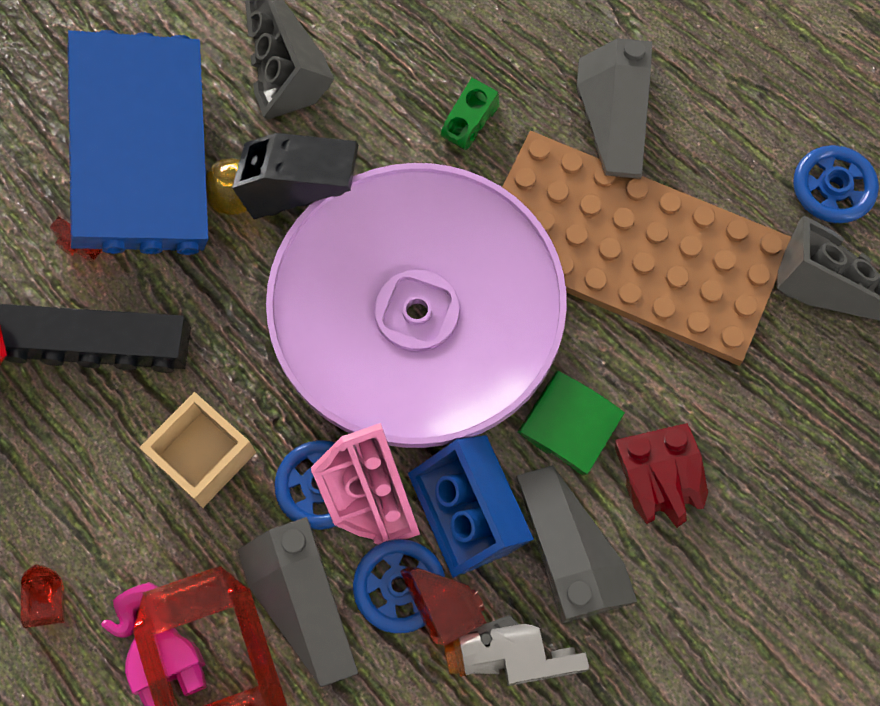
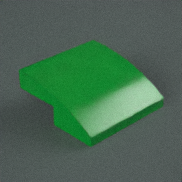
M555 371L517 433L544 453H552L579 474L588 475L625 412L584 384L560 371Z

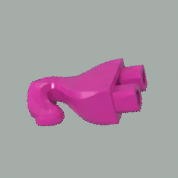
M150 582L126 590L113 600L114 609L120 624H116L111 620H104L101 625L115 637L127 638L131 636L137 628V611L146 609L145 619L130 646L125 663V673L132 694L139 695L144 706L171 705L172 702L165 684L178 679L184 696L192 695L207 687L202 669L206 664L200 650L193 642L184 638L175 629L171 604L166 594L158 586Z

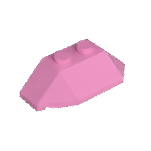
M381 423L342 436L311 467L314 479L335 526L360 537L372 539L378 545L389 540H406L420 535Z

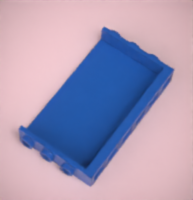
M68 30L71 248L102 249L103 252L109 254L123 253L125 249L140 250L144 254H158L162 250H177V253L182 255H193L199 253V251H204L208 242L200 39H190L185 35L159 37L146 32L130 35L118 34L112 30H102L100 32Z

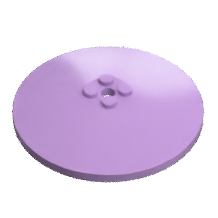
M432 163L395 164L366 171L353 176L351 191L337 197L324 198L309 205L289 229L276 253L270 271L266 297L267 324L277 359L287 379L304 401L327 421L350 434L381 423L389 446L406 448L443 446L451 444L457 439L474 437L497 426L514 414L530 399L551 369L562 339L567 311L565 279L559 256L547 232L533 213L514 195L482 176L467 170ZM413 304H422L427 308L428 312L421 319H413L407 314V310Z

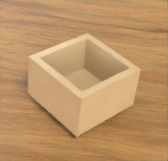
M195 392L139 447L153 463L202 508L256 454L250 441Z

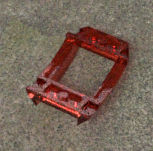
M222 566L142 593L133 633L155 706H178L156 634L234 607L258 686L204 706H287L250 588L248 589L236 580L234 575Z

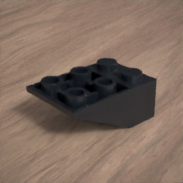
M273 133L246 142L232 189L254 220L265 216H274L281 211L298 206L304 207L312 202L331 196H340L345 192L351 191L359 145L357 141L284 133Z

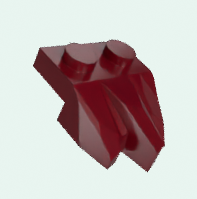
M688 423L615 440V450L626 477L628 494L634 509L646 524L655 520L656 512L662 511L678 528L687 521L685 504H690L697 509H704L708 488L703 460Z

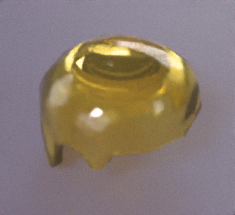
M228 158L219 160L207 170V200L219 213L234 215L247 211L232 189L240 162L239 159Z

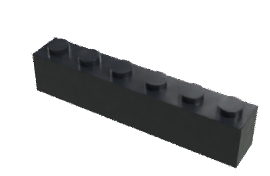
M0 304V327L7 353L6 361L23 364L27 362V359H33L52 366H62L64 362H77L78 365L86 368H99L100 364H110L118 369L127 371L136 370L137 366L151 367L152 370L161 373H172L174 369H186L191 327L183 315Z

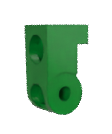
M471 77L444 122L441 137L463 150H467L474 142L479 130H482L489 117H493L499 108V92Z

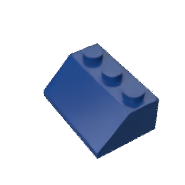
M487 435L457 439L408 473L452 578L507 556L534 540Z

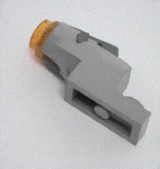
M510 615L464 631L460 636H453V641L444 642L449 675L459 673V676L462 677L470 674H500L499 670L504 669L507 686L583 673L589 670L586 652L576 654L575 647L552 651V659L546 660L540 628L529 624H518Z

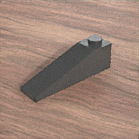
M246 0L248 36L254 38L255 53L251 55V65L257 67L258 81L253 83L254 94L263 117L272 119L316 104L334 81V77L322 52L284 0Z
M617 38L579 58L576 90L579 98H582L585 107V117L587 123L591 125L595 137L594 143L606 176L637 179L642 177L651 76L652 41Z
M803 216L799 220L784 252L777 274V289L782 291L787 297L795 298L810 306L880 321V274L870 264L872 259L864 253L857 257L841 245L844 241L843 237L822 224Z
M552 465L517 475L516 478L561 624L637 603L624 562L555 467Z
M305 517L270 529L237 549L248 587L319 686L324 687L358 675V669L316 537L308 518Z

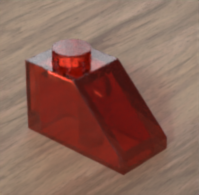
M406 567L400 571L433 643L447 645L486 623L482 611L485 610L483 601L474 589H470V586L420 568Z

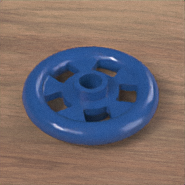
M822 146L810 151L800 160L794 172L793 186L798 201L811 215L826 222L848 223L855 221L872 209L878 197L879 181L873 166L863 155L844 146ZM835 159L847 162L849 164L848 170L844 167H834ZM815 165L824 170L818 179L809 174ZM853 179H863L864 191H854ZM830 183L838 184L840 189L834 188ZM818 189L826 200L822 203L818 202L811 194L813 190ZM848 198L852 207L839 209L836 202Z
M315 440L301 444L288 453L281 462L275 477V496L279 507L291 521L307 517L314 530L336 527L329 513L314 514L313 504L325 502L320 490L313 487L315 479L311 468L303 476L295 469L307 458L315 464L336 442ZM301 485V490L306 498L295 503L290 489Z
M389 540L373 547L361 559L354 574L353 595L360 613L370 624L389 633H409L424 627L438 614L446 595V577L437 557L425 546L411 540ZM403 555L413 557L419 561L414 572L408 567L400 566ZM384 560L391 568L383 574L381 579H378L372 571L380 561ZM398 578L404 579L407 582L406 589L403 592L394 591L392 588L394 580ZM419 579L430 580L431 589L429 597L417 595ZM380 589L387 603L377 609L369 594ZM411 602L415 614L397 618L395 607L407 605Z

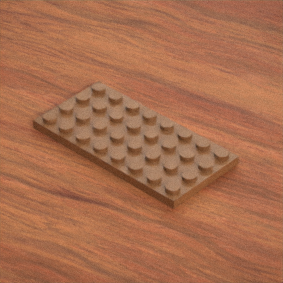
M530 131L502 188L521 201L547 232L559 256L564 273L566 293L740 366L776 282L778 269L791 236L643 176L641 179L606 176L599 158Z

